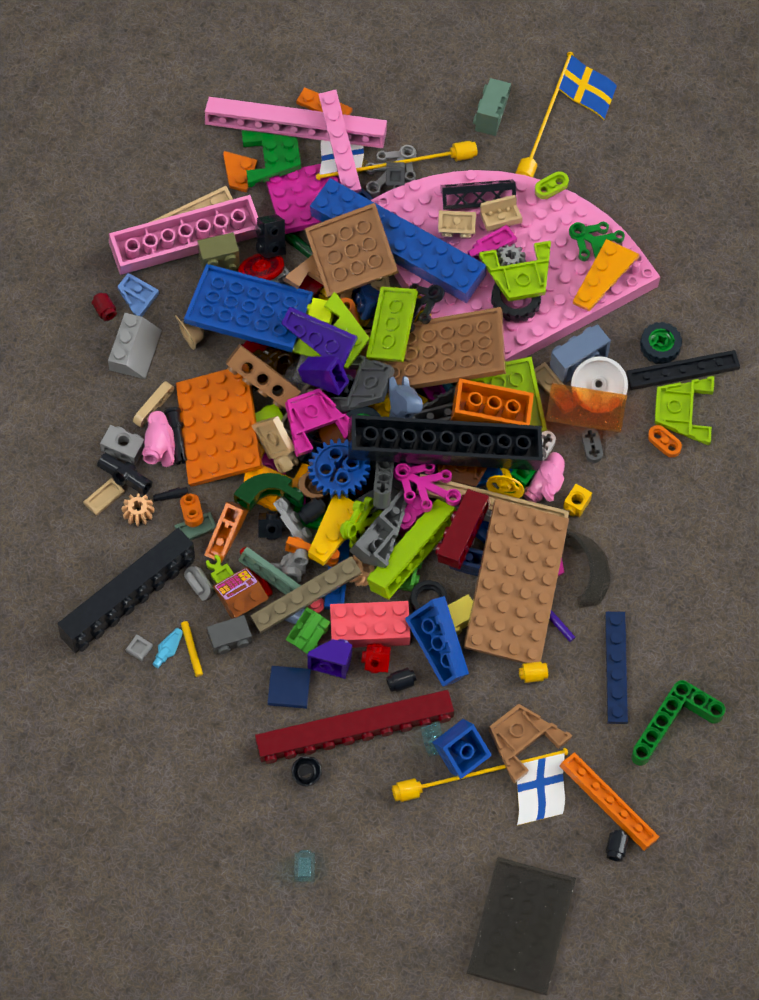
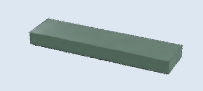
M246 547L242 552L239 562L285 595L301 586L250 548Z

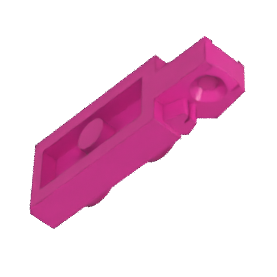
M505 225L477 240L476 244L473 245V249L468 251V255L479 259V252L490 250L498 252V248H504L506 243L508 246L516 243L517 237L508 225Z

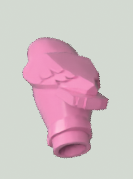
M151 412L148 417V428L145 432V448L142 451L143 460L148 464L161 462L162 466L170 467L174 465L175 461L173 430L163 412Z
M550 453L535 472L530 485L524 489L525 493L523 496L527 501L536 503L541 501L543 497L549 502L554 501V495L561 489L564 481L565 462L559 453Z

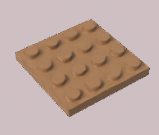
M375 203L305 228L328 298L334 292L339 295L399 273Z

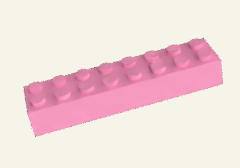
M247 195L109 233V245L119 274L122 275L198 254L197 240L234 232L236 242L257 237L255 226L257 225L258 215L251 196Z

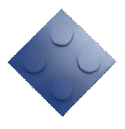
M465 719L459 721L432 742L451 774L460 779L492 756L474 724Z

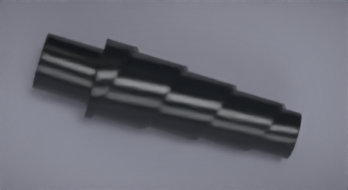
M178 487L153 495L154 502L182 498V496L189 494L188 488Z

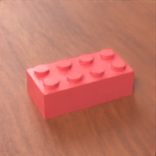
M408 601L330 604L331 640H347L352 644V648L367 647V644L371 645L373 643L383 646L410 645V627L405 620L409 616Z

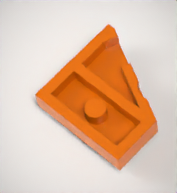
M224 151L223 156L229 188L247 193L249 187L246 170H255L258 163L257 159Z

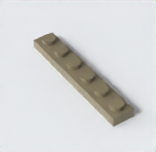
M351 556L250 616L260 633H263L358 577L362 572Z

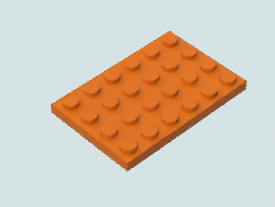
M247 364L242 365V370L249 371V366ZM228 369L176 383L178 404L181 409L180 419L184 425L182 435L187 458L188 484L191 487L263 468L259 439L256 431L251 426L256 423L252 386L247 385L242 380L244 377L239 373L234 375Z

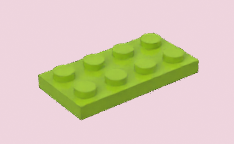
M380 288L366 355L369 360L404 362L418 295L416 289Z

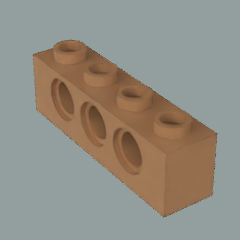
M241 344L237 346L226 361L227 369L234 375L239 373L244 377L242 380L247 385H255L259 388L257 392L265 398L267 396L271 397L274 400L272 403L280 409L283 407L286 409V401L301 393L297 386ZM248 362L252 364V369L250 371L242 370V365L244 363ZM260 374L267 375V380L263 383L257 381V377ZM276 385L282 386V391L279 394L272 392L273 387Z

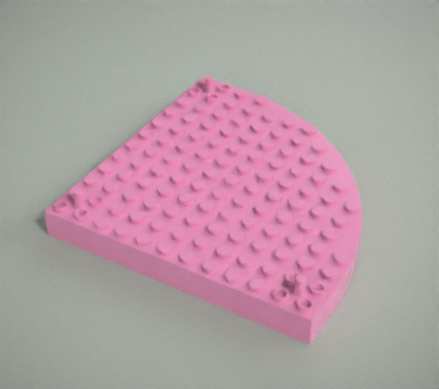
M456 171L413 180L371 200L468 254V251L473 249V245L476 244L477 240L496 230L487 232L480 216V207L443 210L440 185L510 179L516 182V205L522 216V223L508 226L517 237V242L514 243L515 248L521 247L522 252L526 254V262L537 260L533 247L534 243L551 241L546 293L544 296H541L538 312H535V315L532 318L529 317L527 321L523 322L521 320L518 323L512 320L510 322L506 321L503 317L505 362L526 358L657 288L659 285L660 276L626 231L610 216L591 202L566 189L548 199L538 198L535 194V185L540 179L502 171ZM504 190L500 197L512 196V190ZM490 191L486 192L481 198L485 201H491L495 195ZM468 193L463 199L467 203H473L477 196L473 193ZM454 194L446 195L447 205L455 204L459 199ZM439 210L476 212L475 235H471V238H461L460 234H453V237H442V233H438ZM604 221L609 225L606 234L615 233L618 230L623 231L625 234L624 241L616 244L640 254V257L636 262L632 263L625 274L623 273L614 286L609 288L602 299L589 312L574 305L573 299L594 263L595 257L591 243L584 240L586 249L590 251V258L585 262L579 259V247L577 241L570 237L569 228L576 222L590 226ZM599 232L589 233L593 236L605 235ZM396 264L399 273L394 274L402 288L409 289L414 283L425 288L433 285ZM486 269L487 275L467 303L445 292L443 299L435 303L431 311V319L493 308L491 295L495 281ZM501 293L503 303L514 309L524 308L532 300V298L508 301L504 294ZM426 304L421 307L420 311L424 310Z

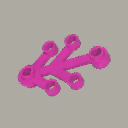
M400 463L393 470L394 478L402 482L405 492L404 501L411 504L416 499L415 492L411 490L410 481L417 485L421 498V510L424 512L432 510V501L429 499L426 490L444 498L450 506H456L460 503L461 493L457 489L446 491L433 484V482L437 481L448 483L452 479V473L449 470L433 474L435 471L434 464H421L410 467L406 463ZM425 472L432 475L419 477L415 474ZM411 495L413 498L409 499L407 496ZM424 504H429L430 506H429V507H424L423 505H424Z

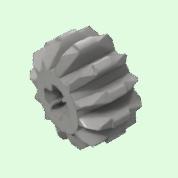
M506 243L504 248L499 247L498 252H496L500 266L526 262L525 252H522L521 247L515 248V244L509 247Z

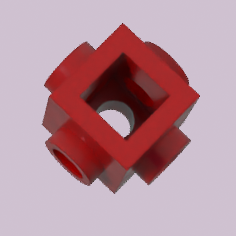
M378 643L367 644V650L362 652L361 663H365L364 670H368L371 673H388L391 647Z

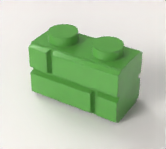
M306 607L286 640L308 654L309 651L317 648L319 639L328 631L330 621Z

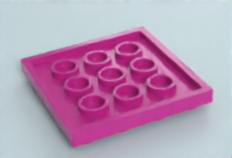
M321 164L302 167L300 170L281 177L276 175L269 178L270 181H267L266 185L275 214L285 220V234L302 231L307 227L321 223V221L311 216L310 205L330 178L340 183L339 175L317 180L316 175L320 173Z

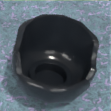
M302 756L293 763L291 768L292 778L301 786H312L319 781L322 775L321 764L314 757ZM311 773V775L307 778L302 777Z

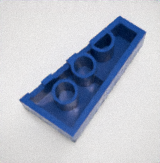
M445 596L432 599L405 618L443 687L453 684L469 674Z

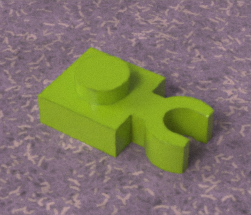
M215 555L214 558L217 563L211 564L207 560L206 566L209 570L214 571L211 573V577L217 584L234 573L227 563L222 566L220 557Z

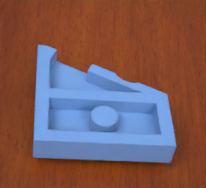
M127 273L118 285V291L133 314L141 317L159 295L158 289L130 273Z

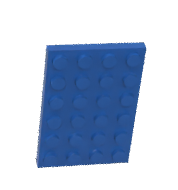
M206 264L184 317V324L293 352L298 337L281 323L289 307L306 314L307 305L311 304L314 292L300 288L296 289L289 285Z

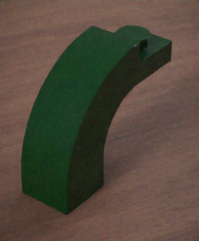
M263 473L253 476L242 483L234 493V502L249 512L259 500L267 496H284L299 509L304 503L303 493L296 487L292 488V479L277 473Z

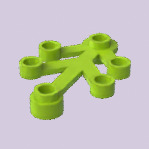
M365 497L363 502L356 500L353 503L352 509L354 512L350 520L345 521L340 527L342 538L350 540L349 548L358 540L356 533L358 532L361 537L366 531L365 527L370 526L382 512V510H378L371 517L367 518L370 510L374 507L372 497Z

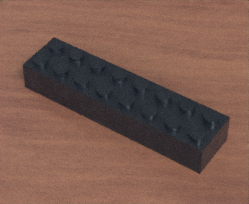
M178 527L59 621L57 625L62 640L75 654L79 650L82 652L87 649L89 642L94 638L97 640L105 633L104 630L109 626H116L123 615L131 614L138 603L146 602L153 591L161 590L168 579L176 578L182 568L191 566L195 559L194 543Z

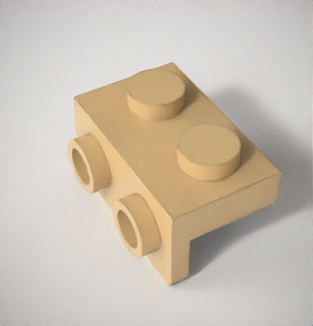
M515 195L480 204V216L487 232L499 229L505 225L511 226L522 223V216L516 205L517 198Z
M439 210L438 233H442V237H453V234H460L461 238H471V235H475L476 212Z

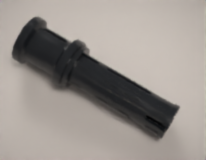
M170 407L164 411V414L167 416L168 423L174 433L176 464L179 465L180 461H182V464H185L187 458L182 435L184 425L180 419L181 409L179 407Z

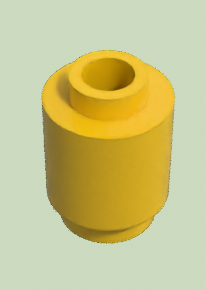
M541 661L522 664V668H519L520 680L524 679V683L544 681V679L548 678L547 664Z

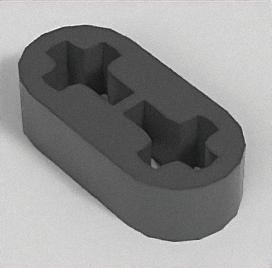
M594 428L585 429L582 433L585 457L589 462L597 463L603 456L599 433ZM588 434L595 436L593 437V443H590V439L586 438ZM592 448H594L595 453H598L597 457L590 455Z

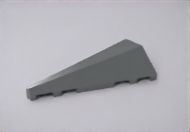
M410 481V486L412 489L414 484ZM403 487L391 500L390 506L379 514L349 550L364 564L382 568L388 566L390 554L393 552V545L398 536L407 504L404 501L405 492Z

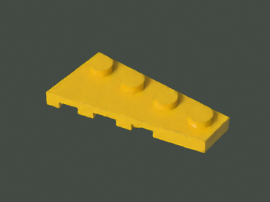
M334 494L308 551V557L324 566L346 540L341 536L340 527L345 521L350 520L354 512L352 509L354 501L342 494L341 498L338 499L337 494Z

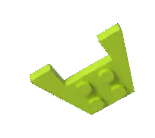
M551 241L534 243L533 247L537 259L535 261L500 266L496 250L479 252V259L482 263L486 264V269L508 301L544 296L546 293Z
M334 292L324 305L326 309L339 317L333 326L349 332L358 338L343 367L348 370L370 338L337 293ZM300 339L296 342L292 352L307 357L321 356Z
M714 376L703 380L695 379L687 383L681 384L679 382L657 387L654 424L663 426L668 430L703 444L710 445L712 427L692 425L694 393L713 395Z

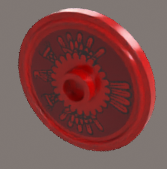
M255 254L240 264L239 272L272 280L282 273L285 264L281 256L264 258L260 254Z

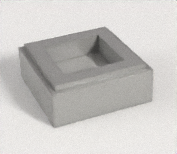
M136 635L125 650L135 658L143 661L153 647V644Z

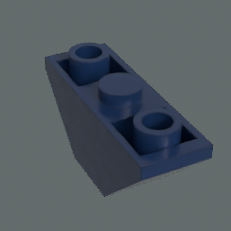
M369 284L352 290V298L361 320L375 317L380 291Z

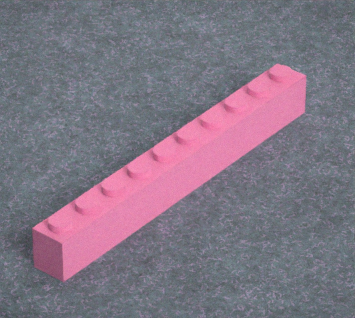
M215 97L208 98L205 109V125L330 141L323 112ZM343 115L350 144L376 148L384 147L387 120Z

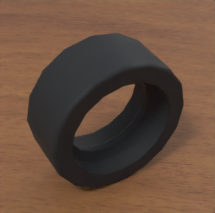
M424 580L416 584L410 595V604L413 612L421 608L417 598L420 592L424 590H433L440 597L445 596L447 601V592L444 587L432 580Z

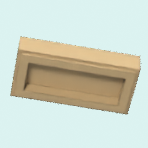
M111 478L83 503L97 516L125 493V490Z

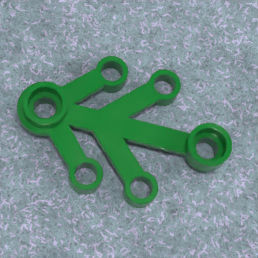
M604 221L590 226L576 222L569 228L570 237L577 241L579 247L578 257L584 262L590 258V251L586 249L584 240L591 243L596 259L606 239L622 243L625 238L624 232L618 230L615 233L606 234L609 225ZM599 232L605 235L593 236L589 233Z

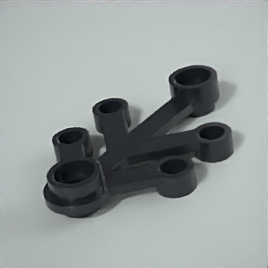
M417 283L410 286L409 289L417 288V296L420 294L425 295L416 300L410 333L415 329L413 323L424 304L426 306L424 311L419 314L418 319L422 324H428L431 321L430 313L435 303L441 301L445 295V291L441 286L431 285L429 288H425Z

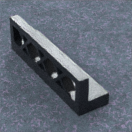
M513 179L440 185L443 210L480 207L481 203L486 202L481 197L490 191L495 195L492 200L500 199V195L504 190H512V195L516 196V182ZM468 193H473L477 196L473 203H467L463 198ZM454 194L459 198L455 204L447 205L446 195Z

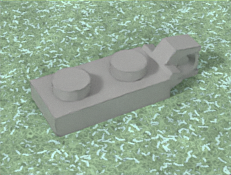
M284 496L276 500L273 505L281 514L280 518L293 536L310 543L313 540L312 533L301 523L298 513L291 509L290 502Z

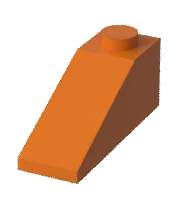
M226 502L204 556L215 560L214 556L218 555L222 563L244 523L248 510L234 502Z

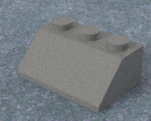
M124 313L108 359L109 370L146 379L162 330L141 316Z

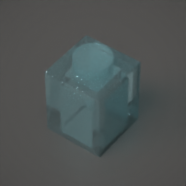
M301 850L299 853H295L294 882H315V853H311L309 850Z

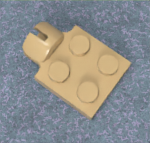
M278 416L251 425L253 430L256 431L257 437L268 458L274 459V464L280 473L288 472L293 469L292 467L295 464L296 466L299 464L293 452L295 451L293 442Z

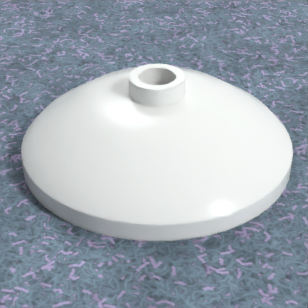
M597 356L583 361L576 368L571 380V389L575 400L581 407L590 412L605 413L615 409L622 403L627 393L628 380L625 371L616 361L608 357ZM598 380L602 382V386L599 388L595 386Z

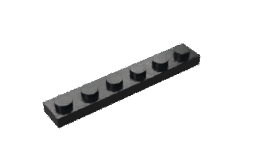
M732 350L627 370L626 375L630 389L635 390L739 370L740 364L736 351Z

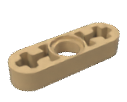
M167 381L163 382L136 413L133 423L141 428L144 427L148 422L150 413L163 405L173 393L174 386Z

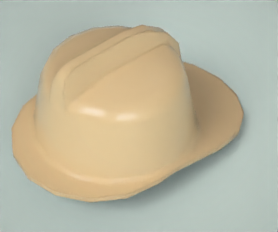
M175 315L183 337L193 350L196 349V344L204 338V329L184 324V320L180 321Z

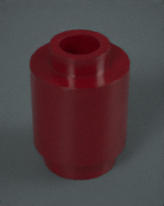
M98 293L93 297L92 305L101 319L110 321L117 315L116 307L107 293Z

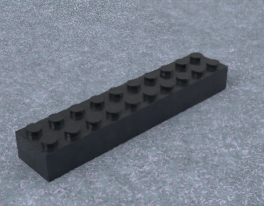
M351 415L348 423V460L538 470L543 462L542 427Z

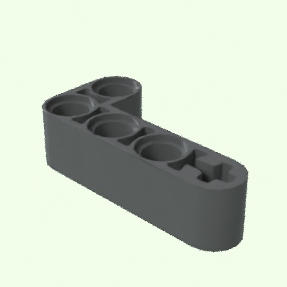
M370 461L368 465H370L371 471H376L373 505L379 509H386L391 503L394 462Z

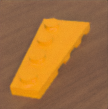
M606 239L573 299V304L590 312L609 288L614 286L623 273L625 274L634 261H637L640 254Z

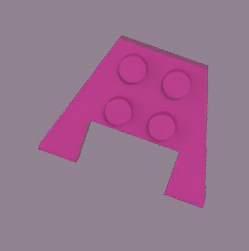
M320 389L286 401L285 406L296 457L313 450V446L306 433L336 423L344 439L348 438L350 418L346 414H342L336 408V404Z

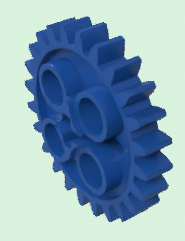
M338 438L335 444L331 439L330 445L323 442V449L317 447L318 454L312 452L313 459H309V465L311 466H308V472H310L309 479H313L312 486L317 485V491L323 489L324 496L329 492L330 498H333L334 494H337L338 499L341 498V494L348 498L349 492L356 495L355 489L361 491V484H367L365 478H370L368 472L371 471L370 465H368L370 461L348 460V457L344 460L345 456L348 455V439L341 443L340 438ZM333 455H339V456H340V457L337 458V459H333V458H332ZM351 463L357 464L355 467L348 466ZM324 470L330 471L328 474H323L322 472ZM343 478L347 480L344 483L339 482Z

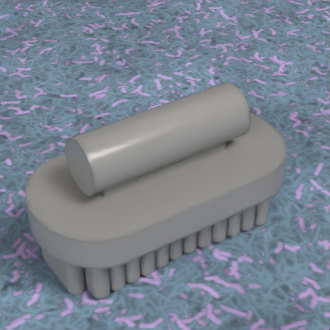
M191 566L186 569L184 577L202 601L209 599L215 593V590L203 570L197 566Z

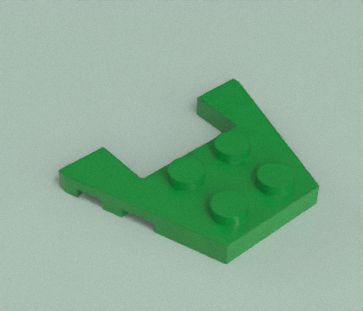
M242 130L243 147L262 146L265 169L246 170L248 187H253L255 183L263 181V183L270 181L269 178L276 175L281 177L301 169L298 140L296 137Z

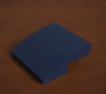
M272 666L268 705L307 709L311 669Z

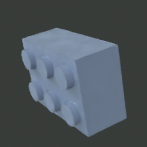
M598 324L593 327L590 326L579 336L571 337L567 343L562 346L558 345L552 350L550 368L561 382L566 384L572 380L574 371L583 361L597 356L608 357L611 340Z

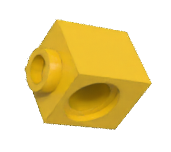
M575 484L564 501L563 509L569 511L570 516L576 515L580 518L591 500L592 492ZM577 500L581 504H574L572 501Z

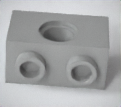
M110 425L100 442L101 451L136 465L145 448V439L138 434L126 432L120 426L114 427ZM122 442H127V443H128V444L125 445V446L119 445V444L122 443Z

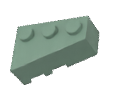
M490 78L488 85L485 84L483 98L479 101L478 111L473 120V124L476 125L475 131L496 136L510 94L511 83Z

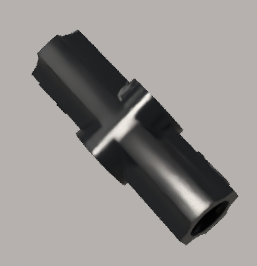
M106 452L98 460L97 466L112 475L116 484L120 486L126 484L143 495H146L152 487L153 482L138 473L134 464L130 462L124 464Z

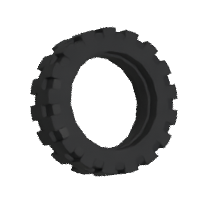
M495 282L491 295V304L493 308L501 307L506 321L510 322L512 320L518 323L523 320L524 322L529 317L532 318L535 312H538L541 296L532 297L531 303L524 308L514 309L503 303L501 299L502 291Z

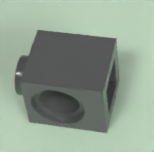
M386 162V185H405V162Z

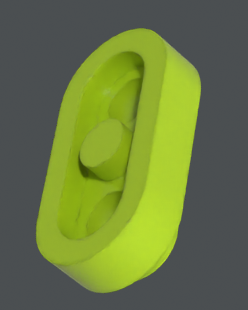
M555 172L538 181L535 185L536 196L540 199H548L565 190L569 182L567 174Z

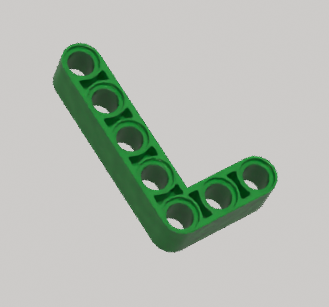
M680 680L676 682L634 746L631 755L632 761L639 766H643L649 761L683 707L711 723H719L726 711L724 704L687 681ZM677 690H684L686 694L681 695ZM694 700H701L703 704L697 705ZM667 705H673L676 710H669ZM711 710H717L720 715L712 714ZM662 720L666 725L660 726L657 724V721ZM652 736L656 741L651 742L646 737ZM643 752L646 757L641 758L636 753Z

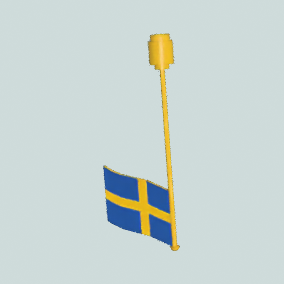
M568 52L567 60L530 157L520 160L515 174L534 177L537 163L533 156L559 90L574 102L593 111L605 120L617 85L606 76L585 66L574 57L572 52Z

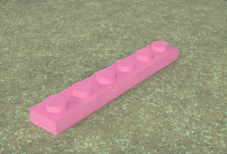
M332 90L319 93L340 183L356 193L361 192L337 91Z

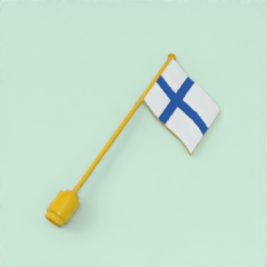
M321 140L322 162L320 173L316 175L317 180L338 175L330 141ZM470 140L453 143L450 152L394 162L409 163L451 155V158H454L455 161L472 159L478 154L477 145ZM350 144L357 172L386 167V163L362 167L364 158L363 146Z
M563 748L562 751L521 760L529 771L517 781L519 805L517 826L563 814L565 791L563 770L559 766L564 761V756L568 754L566 748ZM504 764L468 773L462 779L505 769L506 766ZM455 776L422 785L420 781L417 782L413 778L397 782L396 785L392 786V793L395 801L400 800V802L420 798L423 788L460 780V778Z

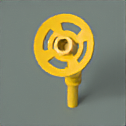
M500 468L503 475L492 476L487 480L486 486L491 492L520 498L524 494L523 485L512 478L509 469ZM493 483H497L499 489L495 488Z

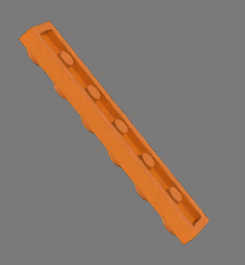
M575 752L560 764L559 767L644 851L658 840L659 836Z

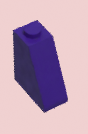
M308 356L298 369L304 383L336 395H340L349 383L339 357Z

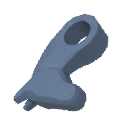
M403 376L402 385H397L395 377L389 378L391 406L389 417L412 418L414 414L420 413L423 408V402L416 390L410 387L409 379ZM394 462V468L400 463ZM406 463L410 467L416 465V463Z

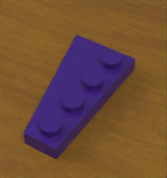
M289 307L281 323L319 355L339 357L343 367L358 339L357 336L292 307Z

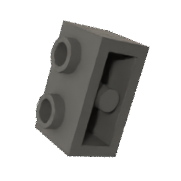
M244 615L207 627V635L214 654H226L230 649L236 647L244 648L249 643H252V635Z

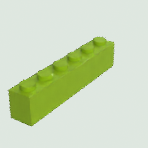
M437 499L432 504V510L425 512L416 521L415 525L405 533L400 542L394 546L393 552L390 554L388 566L386 568L377 567L369 574L367 581L370 590L389 600L441 541L446 527L451 525V517L456 508Z

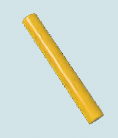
M188 621L181 622L195 676H202L203 672Z

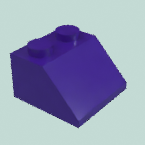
M332 639L309 651L307 655L308 669L346 679L352 659V644L344 639Z

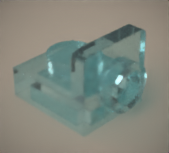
M439 722L420 728L428 757L439 754L432 743L442 735Z

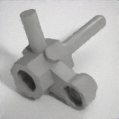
M297 549L294 553L289 552V554L283 556L280 563L270 564L298 583L301 581L302 574L306 573L309 557L307 556V550Z

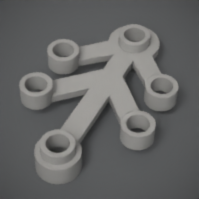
M404 145L399 151H379L377 153V160L379 162H385L387 159H397L396 161L416 158L417 153L413 146ZM412 162L405 163V180L411 182L415 180L416 174L413 172ZM367 163V164H366V166L377 165V164H374V163ZM386 167L365 170L367 174L385 171L377 181L367 183L366 192L371 197L378 196L381 187L386 183ZM407 175H413V178H408ZM394 185L393 189L401 185Z

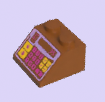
M247 567L212 586L231 619L244 614L269 599L260 582Z

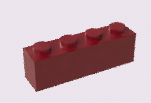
M467 489L465 495L462 494L460 506L457 511L453 512L451 525L446 527L443 535L444 539L442 543L437 545L435 552L438 562L459 570L491 505L488 495L471 489Z

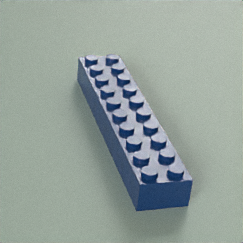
M330 178L311 203L310 211L312 217L324 222L374 202ZM376 204L395 263L427 282L441 286L445 292L467 303L487 275L486 264Z

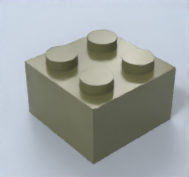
M234 232L197 240L202 271H204L206 264L232 271L239 269V249Z

